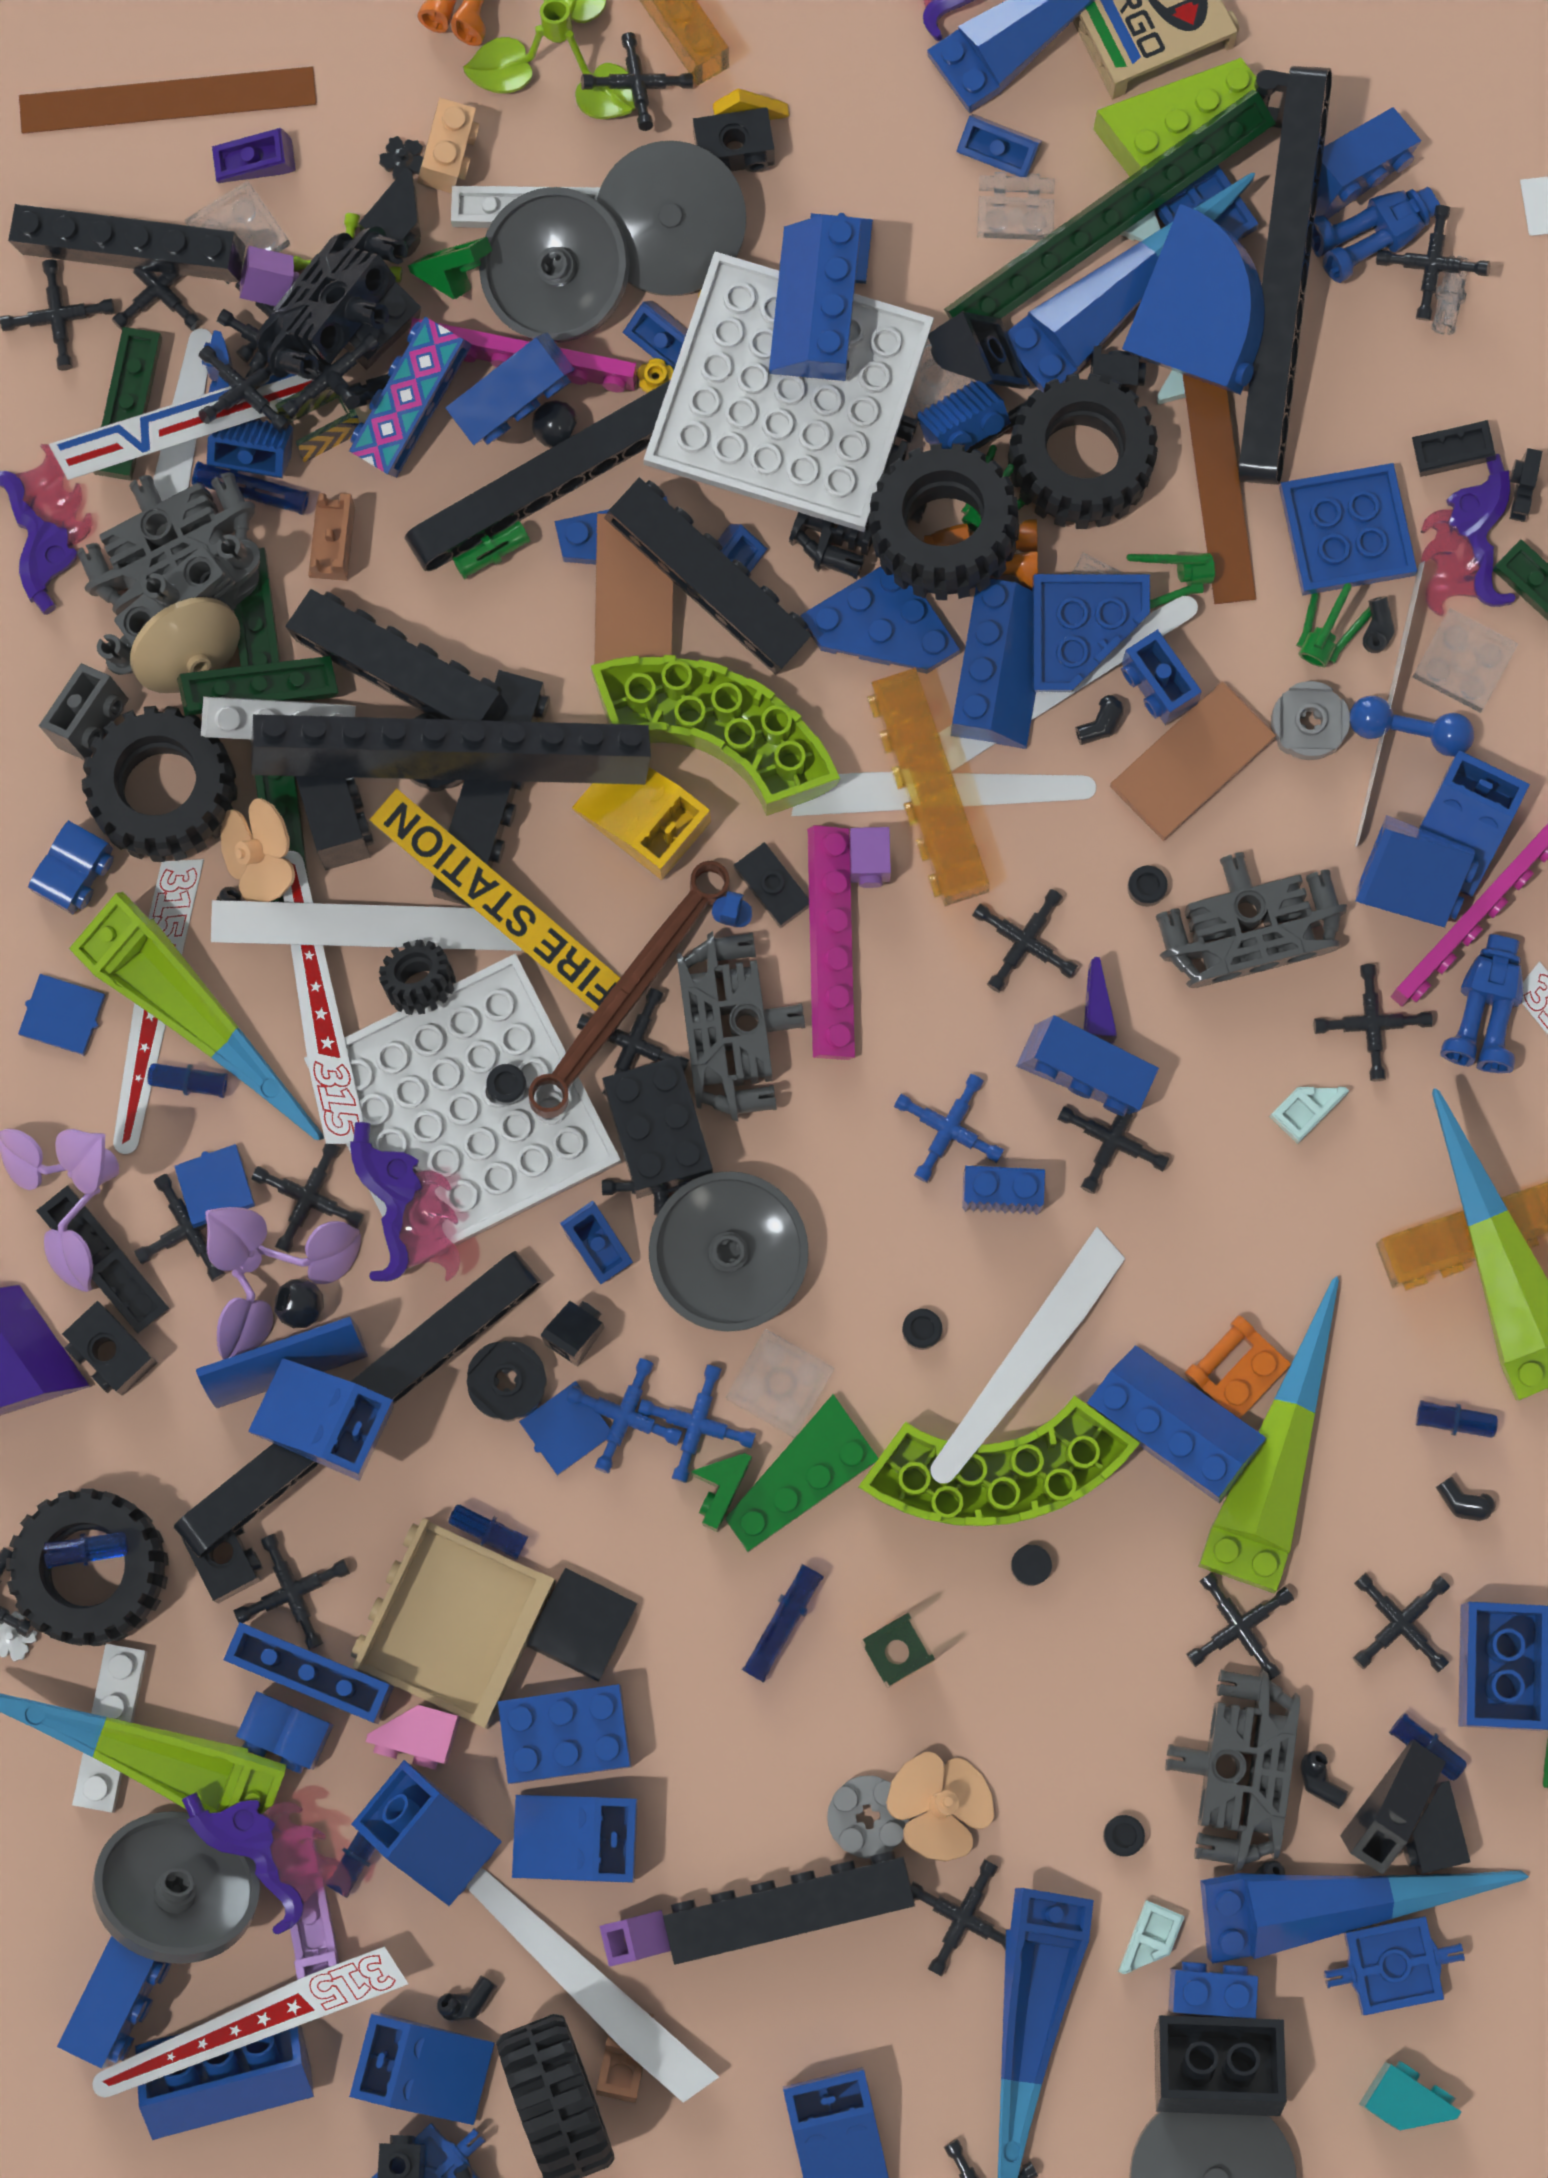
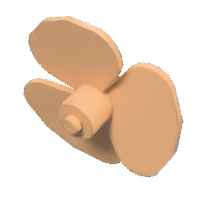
M257 798L249 806V821L252 834L242 813L235 809L226 812L220 830L221 850L229 873L235 879L240 880L239 891L243 899L254 902H271L282 897L293 884L295 870L291 862L283 858L287 855L290 847V838L284 819L273 804L262 798Z
M923 1752L903 1764L891 1781L886 1801L887 1810L892 1817L898 1820H907L922 1814L906 1823L903 1829V1838L909 1848L926 1859L946 1862L964 1857L971 1851L973 1847L972 1835L956 1818L974 1829L988 1827L993 1821L992 1793L983 1775L967 1760L962 1758H953L944 1765L942 1759L936 1753Z

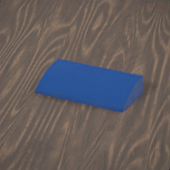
M349 1316L197 1368L196 1372L208 1398L216 1408H220L267 1392L282 1358L325 1372L366 1358L368 1354L359 1327Z

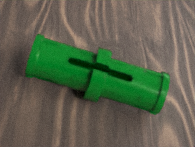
M518 520L515 524L490 538L488 535L482 537L480 544L452 558L465 580L468 576L493 562L495 565L501 563L502 557L522 545L530 543L531 540ZM488 552L487 554H485V555H483L482 557H480V558L477 559V557H479V556H481L482 554Z

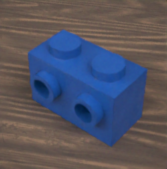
M1158 629L1125 650L1122 665L1124 666L1121 668L1122 674L1133 688L1138 686L1146 697L1143 699L1145 707L1155 719L1160 717L1166 726L1198 704L1202 693L1201 689Z
M1182 1962V1969L1170 1970L1169 2011L1173 2013L1256 2019L1258 1976L1248 1974L1247 1966L1223 1965V1972L1206 1971L1207 1963Z

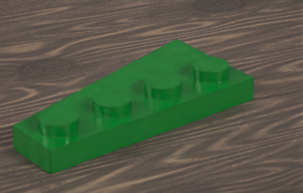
M832 1394L725 1518V1521L748 1553L874 1465L879 1459L834 1394Z

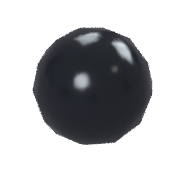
M558 400L548 401L541 405L534 413L532 430L540 443L545 447L552 448L570 438L579 417L575 409L568 403Z
M306 1279L289 1280L280 1286L275 1297L274 1312L282 1323L292 1328L309 1327L320 1318L324 1309L323 1294L316 1284Z

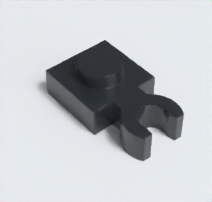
M1527 448L1521 460L1515 459L1510 482L1516 483L1509 519L1525 522L1526 515H1529L1532 494L1536 486L1543 451Z

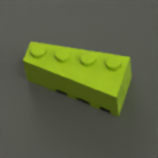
M1238 58L1098 109L1093 130L1130 177L1251 90L1256 91L1254 85L1256 76L1243 59Z

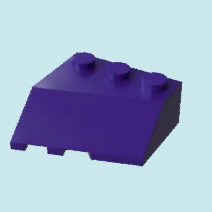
M21 1286L1 1287L0 1416L91 1387Z

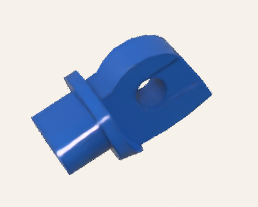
M728 891L726 896L720 897L714 902L712 916L719 923L733 927H745L751 922L752 908L743 900V894Z

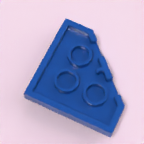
M881 566L800 615L808 625L807 631L812 635L811 637L819 649L824 652L833 654L839 652L858 656L861 660L888 666L889 664L912 668V671L928 674L960 653L959 647L927 599L914 595L913 587L910 585L907 589H902L894 582V574L887 575Z
M1034 574L1032 578L1033 692H1072L1150 614V575Z

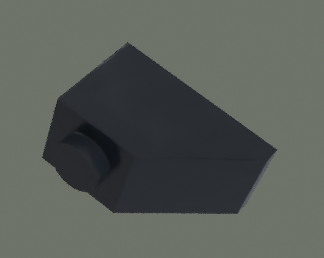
M406 167L358 224L360 231L377 226L385 231L387 237L404 240L408 246L407 257L411 256L418 248L421 241V231L413 174Z
M569 1301L541 1333V1338L547 1347L578 1367L605 1328L603 1322L598 1320L602 1314L584 1301H581L579 1306Z
M1442 1781L1435 1784L1408 1842L1403 1847L1409 1867L1415 1866L1416 1873L1423 1874L1471 1862L1450 1781Z

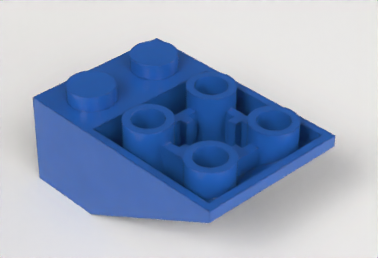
M1458 750L1419 828L1474 848L1475 856L1473 860L1479 862L1478 868L1471 884L1464 882L1460 892L1473 897L1530 784Z
M282 1358L248 1432L360 1481L394 1408L393 1400L356 1383Z
M516 1795L512 1878L635 1882L638 1799Z
M374 2012L370 2016L349 2097L390 2108L474 2125L495 2042Z
M863 2067L783 2086L803 2178H889Z

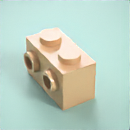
M439 97L417 180L418 184L452 194V186H456L457 179L465 180L471 159L464 156L466 145L474 146L480 125L473 122L476 108Z

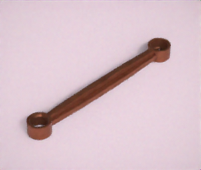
M705 861L694 868L691 874L690 892L657 930L579 1033L553 1073L540 1075L533 1080L529 1087V1104L537 1115L543 1118H554L565 1111L568 1105V1088L635 1006L680 945L706 905H713L718 898L726 896L729 890L730 877L727 869L722 864L715 861ZM713 872L723 879L724 885L718 893L706 894L698 889L696 878L702 873ZM544 1084L556 1085L563 1094L562 1102L553 1108H545L538 1105L534 1100L538 1087Z

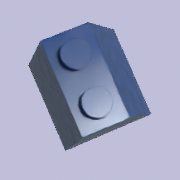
M1386 815L1357 885L1355 901L1445 928L1448 919L1456 920L1464 898L1458 895L1463 883L1471 884L1478 868L1479 862L1473 860L1475 850L1464 844Z
M405 1760L402 1761L351 1824L388 1861L448 1906L466 1889L471 1879L484 1863L492 1857L494 1851L502 1842L484 1824Z

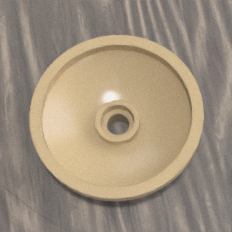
M196 597L174 603L153 616L138 633L130 653L131 669L138 681L149 690L158 693H180L177 682L179 674L224 669L227 666L239 643V621L227 604L214 598Z

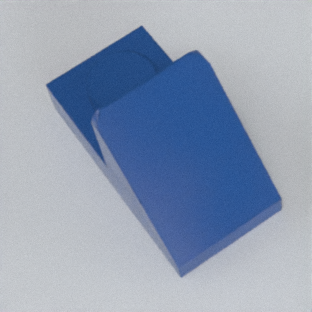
M591 1201L560 1223L566 1237L577 1249L600 1285L633 1263L594 1201Z

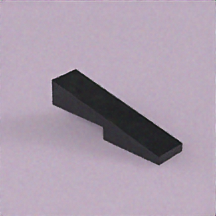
M67 1185L36 1211L51 1229L58 1231L60 1221L80 1199ZM84 1206L68 1224L67 1230H73L78 1233L87 1243L93 1261V1281L134 1330L139 1333L169 1309V1307L87 1207Z

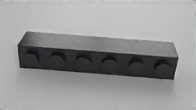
M19 204L14 206L8 239L22 255L240 282L246 245L233 231Z
M639 477L610 508L604 519L776 675L812 636L806 630L808 628L807 623L794 612L788 614L778 604L780 600L771 589L764 585L760 588L749 578L751 576L750 571L740 561L736 559L730 561L721 552L723 548L713 536L708 533L702 535L692 526L694 521L686 511L680 507L674 509L663 499L665 497L664 492L650 480L645 483Z
M310 589L285 626L296 642L323 657L331 656L332 662L435 719L499 721L508 708L501 695L502 689L491 680L483 677L479 681L469 676L470 671L460 663L451 660L448 664L438 659V653L423 643L415 646L407 642L408 638L398 629L392 626L384 629L376 625V620L367 612L358 608L353 612L345 608V603L330 592L326 591L322 595Z
M498 670L495 684L502 689L501 695L508 705L507 710L499 721L537 722L538 717L544 719L550 697L545 695L544 683ZM464 780L448 832L490 868H492L493 862L500 863L502 859L505 841L501 840L504 827H511L513 823L516 804H512L515 791H522L525 782ZM434 876L431 886L434 897L471 907Z
M894 1851L870 1856L871 1865L855 1868L853 1860L830 1866L832 1874L816 1878L814 1870L791 1875L792 1884L776 1887L774 1880L750 1885L752 1894L736 1897L734 1890L710 1895L712 1903L696 1907L695 1899L672 1904V1913L663 1915L674 1965L914 1907L916 1904L904 1856L895 1858Z

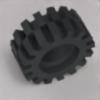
M416 940L413 947L409 941L403 943L404 950L399 951L396 947L391 950L393 958L386 956L383 959L385 966H380L379 969L381 975L379 977L380 983L391 1005H394L395 1009L399 1012L404 1009L406 1014L412 1015L414 1009H416L419 1015L426 1014L425 1007L428 1006L434 1011L438 1008L436 1002L439 1000L444 1004L448 1000L446 993L452 994L455 989L452 983H456V977L443 949L440 946L436 947L434 942L428 941L425 946L423 940ZM429 971V974L424 979L416 983H405L412 975L418 972Z

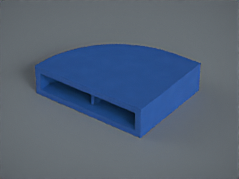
M1180 204L1122 350L1133 356H1139V359L1241 395L1243 387L1250 382L1253 375V363L1262 338L1265 312L1263 290L1257 269L1246 249L1236 237L1201 212Z

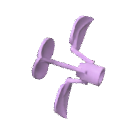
M16 1129L0 1131L2 1161L10 1178L23 1189L33 1190L41 1185V1174L46 1175L67 1170V1175L69 1178H72L75 1186L85 1193L60 1221L58 1231L51 1229L45 1233L44 1249L51 1268L65 1283L81 1291L93 1290L91 1287L93 1261L90 1249L78 1233L73 1230H67V1227L93 1196L100 1193L99 1186L119 1174V1164L116 1157L111 1151L105 1149V1134L88 1133L76 1129L61 1131L57 1135L55 1142L56 1155L60 1164L45 1166L42 1164V1150L32 1137Z
M239 1207L207 1210L205 1215L207 1221L208 1258L217 1269L222 1271L232 1270V1275L238 1279L246 1293V1300L243 1298H233L226 1304L220 1314L217 1325V1347L222 1359L257 1348L271 1331L273 1324L272 1308L263 1300L255 1301V1293L244 1276V1273L252 1272L259 1267L262 1260L261 1255L301 1267L308 1266L309 1280L315 1284H328L341 1278L354 1263L361 1243L360 1230L341 1221L326 1222L317 1227L309 1236L305 1246L307 1258H298L265 1248L261 1245L267 1235V1225L263 1217L255 1211Z

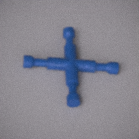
M969 1075L960 1099L955 1100L946 1117L927 1107L926 1109L912 1103L911 1099L902 1093L898 1097L894 1105L895 1108L914 1114L920 1118V1122L938 1131L928 1148L929 1155L914 1173V1176L919 1180L928 1183L938 1157L942 1158L952 1139L970 1149L972 1147L978 1149L995 1163L1000 1159L1004 1149L997 1145H989L978 1139L979 1135L960 1126L970 1107L968 1105L973 1094L980 1090L984 1082L978 1076Z
M639 1358L632 1385H628L620 1405L602 1397H599V1399L584 1394L582 1389L572 1385L567 1401L574 1404H585L594 1408V1412L614 1420L606 1438L607 1446L603 1455L598 1458L595 1469L607 1474L610 1473L613 1465L612 1457L617 1446H621L628 1427H633L646 1434L652 1432L664 1437L668 1443L677 1446L682 1434L681 1430L663 1427L654 1423V1419L635 1412L643 1393L641 1387L646 1376L651 1373L654 1363Z
M707 1364L704 1372L705 1382L702 1392L697 1395L692 1414L671 1407L669 1410L655 1406L652 1401L641 1400L638 1413L647 1417L651 1415L666 1419V1423L687 1429L680 1449L683 1453L679 1465L674 1469L672 1475L674 1480L687 1483L690 1474L688 1467L692 1454L696 1455L702 1434L721 1440L725 1437L738 1441L742 1446L752 1449L756 1433L750 1431L739 1432L727 1428V1424L707 1419L713 1400L711 1393L714 1383L719 1379L722 1371L719 1367Z

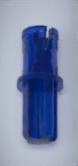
M152 1063L148 1070L147 1081L148 1085L153 1087L183 1091L185 1096L192 1092L224 1098L228 1084V1073L221 1074L194 1069V1066L191 1064L185 1068Z
M1423 1400L1419 1401L1416 1426L1451 1431V1435L1461 1432L1492 1438L1496 1434L1498 1427L1496 1415L1461 1409V1404H1456L1455 1407Z
M462 1505L454 1507L448 1520L451 1525L481 1539V1546L487 1544L516 1560L529 1537L496 1521L498 1518L496 1516L490 1520Z
M122 1532L87 1537L84 1533L78 1539L51 1543L45 1542L44 1551H47V1554H44L46 1566L48 1569L77 1563H84V1566H90V1561L126 1556L128 1553L127 1537Z
M1405 1712L1389 1731V1734L1394 1735L1406 1746L1413 1738L1444 1759L1446 1763L1441 1773L1452 1781L1459 1778L1466 1768V1761L1440 1742L1437 1733L1434 1735L1430 1734Z
M359 1831L348 1849L345 1847L342 1849L345 1854L329 1880L325 1883L326 1886L348 1898L349 1892L365 1866H371V1863L368 1861L376 1849Z

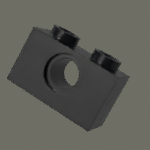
M767 107L693 118L695 145L715 155L730 171L746 169L750 172H757L774 165V143ZM731 141H738L743 144L739 149H730L725 145Z
M98 1301L62 1333L70 1342L64 1348L80 1365L86 1360L96 1370L91 1377L107 1393L114 1389L123 1396L157 1364L154 1358ZM104 1342H114L116 1353L113 1358L108 1361H100L98 1358L99 1347Z
M243 1527L224 1541L230 1543L233 1548L232 1558L224 1564H217L213 1558L214 1550L206 1556L198 1558L183 1540L212 1600L216 1603H220L261 1581L257 1571L263 1569L262 1564L254 1549L251 1547L246 1550L239 1537L245 1533Z

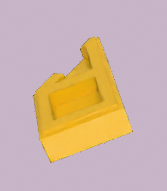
M740 88L713 103L714 115L767 107L769 120L782 119L789 116L787 103Z

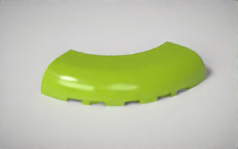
M674 655L640 658L639 656H631L591 665L594 682L609 724L649 725L650 743L680 744L693 747L716 757L731 767L746 781L759 799L766 816L813 800L829 792L840 781L830 755L818 736L816 737L802 720L801 715L776 697L775 693L751 678L747 679L717 663L700 659L699 661L676 658Z
M1074 1395L1054 1418L1035 1431L1014 1440L981 1445L953 1480L948 1483H939L931 1475V1466L948 1441L922 1432L905 1421L858 1488L899 1511L929 1521L960 1526L1011 1524L1034 1519L1056 1511L1085 1496L1111 1476L1127 1460L1140 1442Z

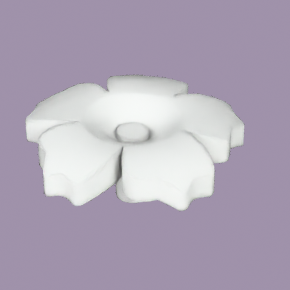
M14 1611L11 1614L20 1620L25 1619V1616H22L18 1611ZM6 1623L0 1624V1656L5 1658L10 1653L13 1661L23 1660L26 1653L30 1650L25 1643L36 1642L38 1632L33 1630L32 1634L26 1638L18 1634L15 1628Z

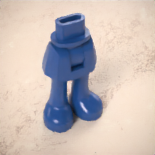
M1426 187L1417 192L1413 189L1407 192L1402 190L1369 199L1367 209L1338 224L1332 225L1325 216H1315L1311 247L1317 257L1324 255L1323 267L1328 276L1335 282L1341 283L1353 275V267L1377 251L1388 247L1391 252L1396 253L1406 246L1425 226L1429 225L1430 218L1434 217L1435 206L1440 205L1432 190ZM1374 228L1376 233L1346 248L1337 247L1368 229Z
M1496 934L1489 935L1486 949L1480 951V954L1474 960L1463 980L1461 993L1467 996L1466 1006L1456 1037L1448 1038L1442 1044L1440 1055L1446 1060L1466 1067L1473 1065L1477 1053L1478 1031L1485 1004L1492 1005V1011L1476 1068L1490 1073L1513 1072L1515 1056L1512 1052L1505 1049V1037L1512 1008L1519 1006L1523 1000L1521 965H1519L1521 959L1517 956L1520 944L1518 940Z

